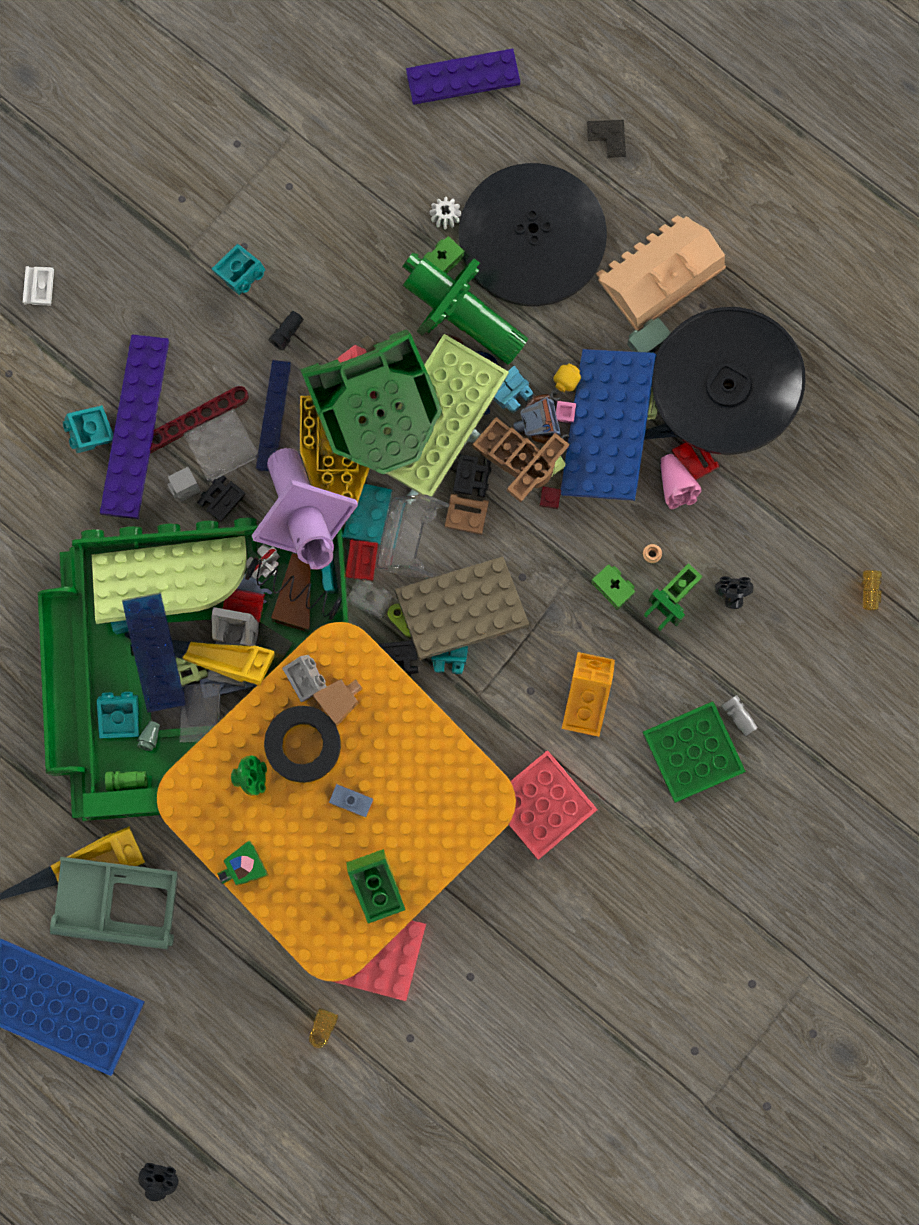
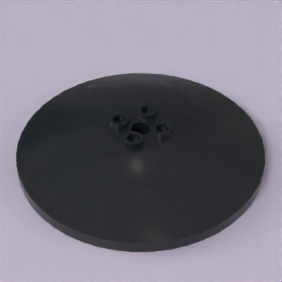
M517 164L490 175L469 196L459 223V246L464 250L463 261L467 266L473 259L480 262L477 266L479 271L474 277L476 282L493 296L520 306L550 305L576 294L597 272L606 248L607 227L605 216L594 193L573 174L547 164ZM535 225L538 227V231L531 233L528 231V227Z
M719 307L693 315L669 334L655 359L652 389L656 407L661 418L678 438L688 445L705 452L736 455L754 451L769 444L789 427L803 401L806 382L805 367L797 344L778 322L751 309ZM726 381H732L734 387L726 389L723 384Z

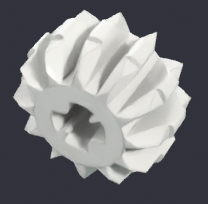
M444 197V201H441L438 198L437 204L433 203L432 210H430L432 223L437 222L436 226L440 227L443 225L444 229H447V225L453 228L454 222L458 223V217L461 216L460 205L454 204V199L448 201L447 197ZM445 211L449 212V214L447 215L446 213V215H443L442 212L445 213Z

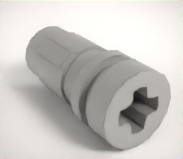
M736 695L721 706L724 711H728L727 715L732 717L734 723L744 736H747L758 727L748 711L744 709V704L739 702L740 698L738 695Z

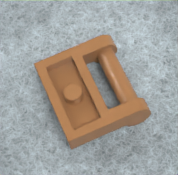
M451 494L445 528L482 535L489 501L483 500L482 502ZM455 504L479 508L481 513L455 509Z

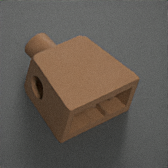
M356 679L348 686L342 680H338L314 693L313 696L334 724L338 726L357 706L358 701L354 695L363 688Z

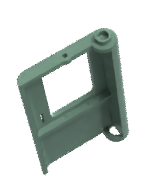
M60 857L61 864L55 914L51 919L50 934L168 949L169 946H173L174 934H171L178 872ZM124 883L166 889L168 894L164 925L158 927L111 920L114 884Z

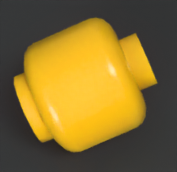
M570 363L561 365L553 377L556 384L555 387L563 393L565 391H573L581 380L580 370Z

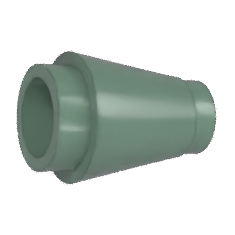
M149 721L137 740L139 742L137 746L143 750L152 751L156 747L160 725Z

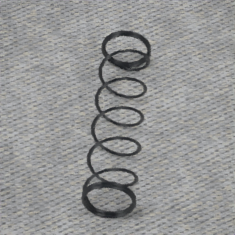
M256 557L252 560L246 572L245 580H249L251 578L258 563L259 567L256 578L258 586L263 585L276 570L273 582V592L275 594L279 593L292 579L289 594L290 601L292 602L298 599L300 595L305 591V589L309 586L306 598V608H313L325 594L322 615L323 617L329 616V620L334 619L341 605L342 598L339 597L337 599L332 610L325 616L324 608L327 598V591H324L322 595L318 598V600L310 608H308V597L310 593L311 583H308L305 586V588L301 591V593L295 599L292 600L291 592L294 582V575H292L288 579V581L279 591L275 592V582L278 567H276L271 572V574L263 583L259 584L258 577L262 560H259Z

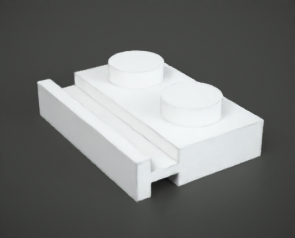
M26 266L23 292L24 304L51 306L53 268H31Z

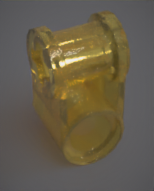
M319 1008L309 1035V1042L312 1046L316 1048L326 1046L337 1022V1014ZM321 1033V1037L324 1040L316 1044L314 1036H318Z

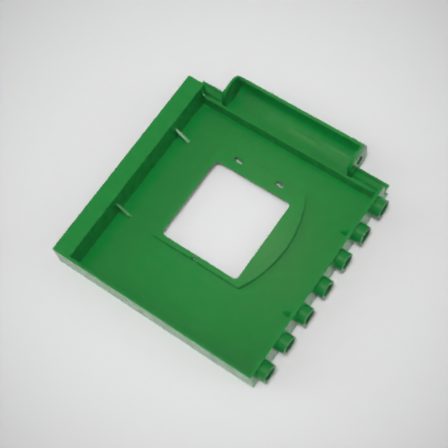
M257 519L234 520V527L219 528V522L201 521L196 523V530L181 531L179 524H162L157 526L158 533L143 534L141 527H123L119 529V536L104 537L103 530H85L81 532V539L72 540L73 547L69 548V551L60 552L61 588L46 589L38 592L46 774L51 776H70L72 818H82V821L160 815L157 805V791L163 776L214 727L204 726L159 730L156 747L152 751H146L137 746L139 743L137 741L149 721H151L148 648L145 644L125 637L126 632L116 635L111 622L96 624L92 555L245 536L247 560L250 557L260 559L261 556L257 551L263 543L253 541L252 534L259 526L257 525ZM342 528L332 540L334 544L333 558L338 593L330 594L327 592L324 615L326 616L332 610L339 597L342 598L341 605L333 620H329V616L323 617L322 615L324 594L318 603L310 609L309 633L274 623L271 618L279 593L275 594L273 592L275 576L271 575L259 587L261 589H269L272 592L271 595L267 592L263 593L265 594L264 600L267 602L263 604L258 632L259 647L275 652V656L264 679L316 629L334 622L349 623ZM274 547L280 556L276 560L279 563L275 582V592H277L282 587L292 553H297ZM311 569L310 607L325 591L322 583L323 574L321 569ZM261 575L258 578V581L263 583L267 579V577L265 578L263 575ZM224 601L213 607L223 609ZM213 607L195 612L152 617L153 624L212 620ZM147 626L127 632L147 636ZM131 645H135L136 655H132ZM107 692L113 693V696H121L123 692H133V695H138L139 737L99 738L98 697ZM112 771L114 773L116 771H120V773L146 771L147 787L107 791L105 774Z

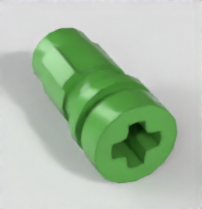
M146 771L106 772V790L115 791L116 789L120 791L122 788L147 787Z

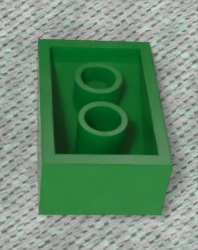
M384 849L346 863L348 875L368 924L406 910Z

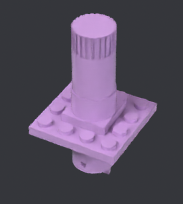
M291 448L277 450L268 458L267 466L278 499L252 534L253 541L297 553L298 558L302 562L309 564L311 569L324 568L333 559V538L356 509L358 503L355 499L311 486L300 454Z

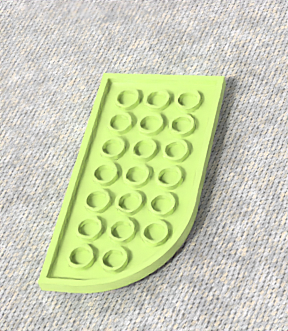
M245 536L92 555L96 624L195 612L219 604L237 589L245 575L247 567Z

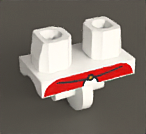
M263 544L257 551L262 560L259 577L263 575L266 578L279 565L276 560L280 556L273 546L270 548ZM252 557L247 560V569L253 560ZM259 563L251 576L254 579L257 578Z

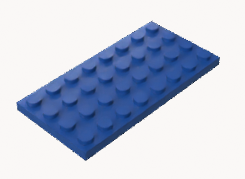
M582 349L579 369L581 380L576 388L574 401L576 409L574 423L571 422L570 437L568 439L570 445L566 452L561 495L635 501L652 390L653 369L657 356L655 353Z
M0 939V1027L112 1076L145 1001L4 939Z

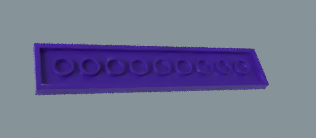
M131 335L100 508L101 515L139 519L169 347L168 338Z

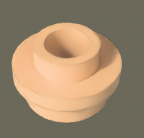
M650 544L644 548L643 557L648 563H657L662 557V550L659 546ZM654 551L656 556L650 557L649 552Z

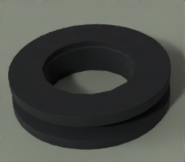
M295 706L282 711L272 720L265 734L264 748L266 757L276 772L288 780L303 783L318 780L330 772L338 760L341 740L336 725L327 714L314 707ZM300 724L316 728L323 740V747L319 757L307 764H296L290 761L285 756L282 747L283 738L287 731L293 726Z

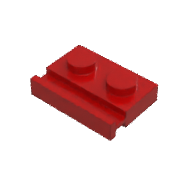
M350 540L346 578L365 581L374 580L378 543Z
M236 589L224 600L223 609L251 614L260 622L265 594Z

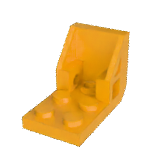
M577 652L561 729L597 737L600 736L613 679L614 659Z

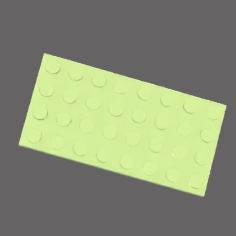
M445 334L424 365L441 406V415L436 421L434 430L423 449L420 460L386 473L429 500L434 495L509 374L505 369ZM402 403L399 404L397 409L402 408ZM386 427L383 431L384 434H389L391 429Z

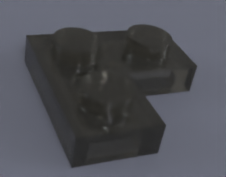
M624 120L587 121L588 141H606L607 158L626 157Z

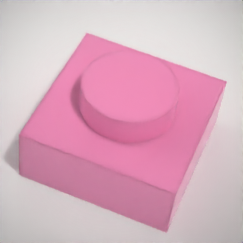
M557 402L556 415L559 422L574 423L576 403Z

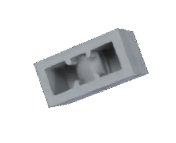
M189 467L168 476L170 483L167 485L174 498L178 497L181 502L201 492Z

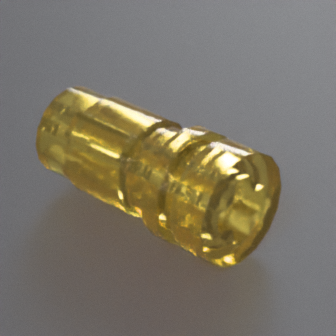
M865 570L862 574V578H864L862 580V584H864L863 610H879V603H881L879 586L882 585V581H880L882 579V572Z

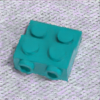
M239 244L234 246L211 268L238 295L248 292L251 284L255 280H260L264 276V271H266L262 263Z
M103 405L66 414L63 428L65 432H69L71 437L69 438V445L71 449H75L76 453L93 450L96 446L112 443L113 432Z
M107 692L98 697L99 738L139 737L138 695H133V692H123L121 696H113V693Z

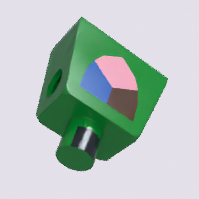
M251 841L246 842L224 859L227 869L217 873L222 884L233 879L237 886L268 876Z

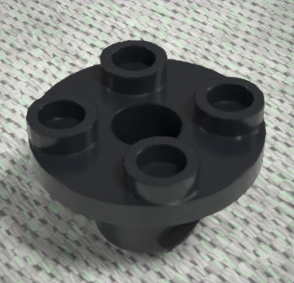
M723 576L715 584L716 594L725 597V605L729 609L741 608L743 606V597L752 594L754 591V586L749 577L731 579L729 576Z
M146 1163L138 1176V1182L145 1190L146 1198L155 1202L175 1192L179 1183L176 1170L173 1167H165L153 1163Z

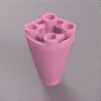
M673 454L662 457L660 468L665 502L669 509H675L684 504L692 505L697 502L696 497L701 493V487Z

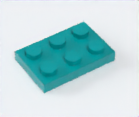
M364 484L358 506L346 521L343 538L375 542L381 545L392 489Z

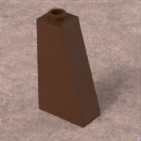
M292 553L282 587L294 575L291 599L293 600L308 583H311V568L309 564L302 562L297 554ZM291 579L280 591L271 619L274 623L309 633L310 609L306 608L309 586L298 599L291 602L289 598ZM310 593L308 597V608H310Z

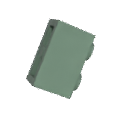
M659 317L654 321L650 319L643 325V329L640 331L635 330L629 335L627 345L633 352L654 353L662 346L671 332Z

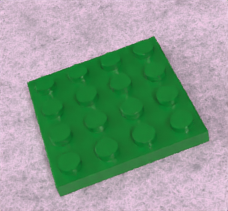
M714 701L642 732L674 803L746 772Z

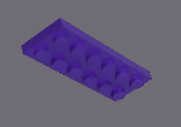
M513 48L406 68L413 105L518 86L521 83Z

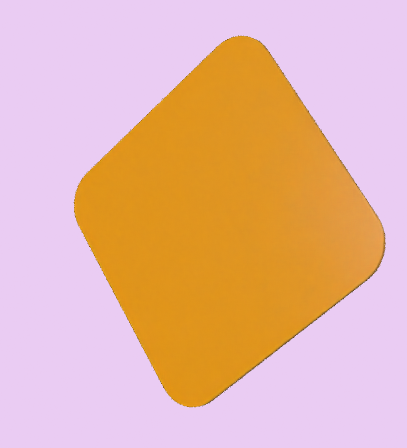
M334 622L316 629L262 680L261 685H257L166 772L158 787L157 805L164 822L218 879L217 873L227 869L224 859L246 842L251 841L268 876L239 886L231 879L224 883V885L309 974L325 981H341L354 976L362 970L508 826L515 811L516 797L508 777L363 629L346 622ZM309 655L314 659L319 674L324 677L326 686L338 680H342L348 686L356 679L363 689L354 695L358 701L357 706L336 726L341 740L340 754L336 764L322 778L302 783L288 780L274 770L266 757L264 740L267 728L272 720L288 708L310 706L327 714L314 696L301 702L282 669L298 657ZM300 724L293 726L287 731L283 738L282 747L285 756L290 761L296 764H307L319 757L323 747V740L316 728ZM251 755L257 757L267 766V772L265 773L266 790L254 796L246 794L241 787H235L231 781L233 769L238 768L242 758ZM336 784L373 798L366 817L329 803ZM384 849L406 910L368 924L348 875L346 863Z

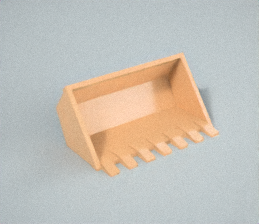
M678 215L671 219L675 224L674 226L669 227L664 224L659 228L662 232L660 236L653 233L646 237L650 243L644 245L639 242L634 246L635 250H637L635 254L627 251L621 255L625 260L621 264L614 260L609 264V267L612 269L607 273L604 270H600L596 273V276L600 278L598 279L600 284L635 330L640 331L643 329V325L650 319L654 321L726 268L725 254L709 230L692 221L687 216L685 218Z

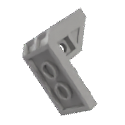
M213 607L212 639L216 642L215 644L256 645L259 622L251 614ZM209 670L207 677L208 680L240 687H246L247 684L246 681L240 682Z

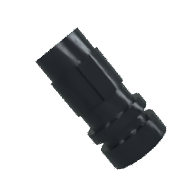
M291 311L281 323L279 329H276L274 334L270 336V343L276 348L284 350L287 343L291 341L290 338L303 322V317L297 312Z

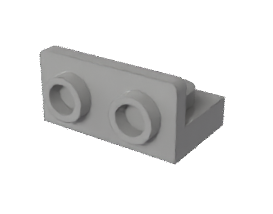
M309 655L300 656L282 668L301 702L306 701L314 693L327 687L324 677L319 674L314 659Z

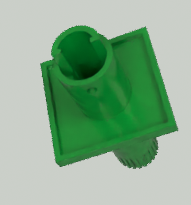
M412 252L402 265V268L410 273L402 286L432 308V311L416 332L422 336L426 332L429 334L438 324L443 323L447 319L462 332L464 331L509 365L528 341V337L468 291L471 287L468 283L478 273L479 269H477V266L480 262L473 259L453 279L427 258L423 257L421 259L418 257V254Z

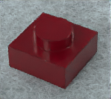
M543 487L539 506L558 509L561 489Z

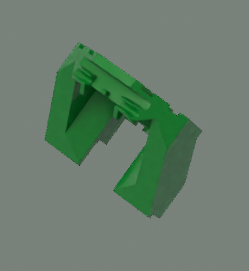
M407 329L390 335L389 340L373 345L375 350L340 363L336 359L320 366L316 363L300 369L333 453L381 474H386L420 460L426 443H428L436 421L442 412L430 376L427 373L411 333ZM372 391L377 392L376 398L370 397ZM398 402L402 403V408L396 409L395 404ZM379 409L384 411L383 416L377 415ZM361 416L366 418L364 423L359 422ZM386 427L391 429L389 434H384L383 432Z

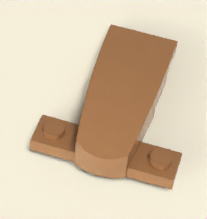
M496 417L472 444V447L516 478L506 491L519 502H522L533 488L542 487L550 480L555 462L569 447V444L554 433L539 450L528 438H523L515 429L509 428Z

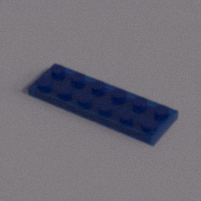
M162 593L123 599L122 604L147 713L186 705Z

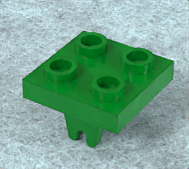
M657 588L648 600L652 606L644 613V616L647 618L657 608L666 617L657 628L661 631L669 622H672L677 627L685 616L683 613L684 609L679 604L672 603L669 600L670 596L664 590L660 591Z

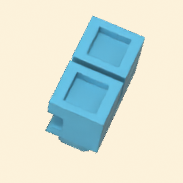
M513 366L508 371L507 378L493 400L501 408H507L512 413H515L521 407L516 398L521 396L527 402L533 397L534 393L529 387V382Z

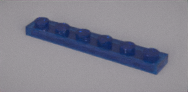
M272 360L256 470L269 472L267 466L268 458L279 449L291 362Z

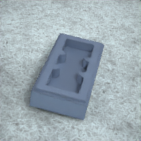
M336 784L329 803L366 817L373 798Z

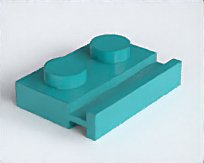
M333 558L329 565L321 568L323 588L330 594L338 593Z

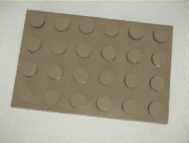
M504 557L395 589L397 600L419 660L529 627L528 619Z

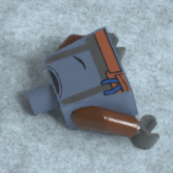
M553 390L550 395L534 396L526 404L525 409L521 410L522 420L514 423V429L518 433L525 431L527 437L531 438L534 442L544 445L554 433L558 436L561 435L554 404L560 401L561 397H553V395L558 394V391ZM565 434L561 438L568 439L570 436Z

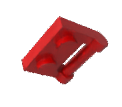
M683 443L671 451L695 480L720 467L709 452L700 450L709 465L704 468L692 446L687 443Z

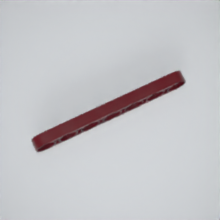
M236 386L155 429L153 437L159 435L162 437V440L158 444H151L150 454L245 404L249 399L246 388ZM238 391L245 393L244 398L241 400L235 398V394ZM221 400H227L228 406L226 408H219L218 403ZM204 409H210L212 411V414L209 417H203L201 415ZM187 418H194L195 423L192 426L185 425ZM172 426L178 427V432L175 435L168 433L169 428Z

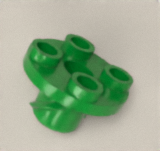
M252 755L242 758L238 768L233 769L231 773L232 784L235 787H241L250 796L265 792L267 766Z

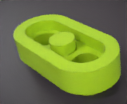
M393 604L388 610L390 621L404 636L411 638L402 611L399 616L394 615V611H401L400 605Z

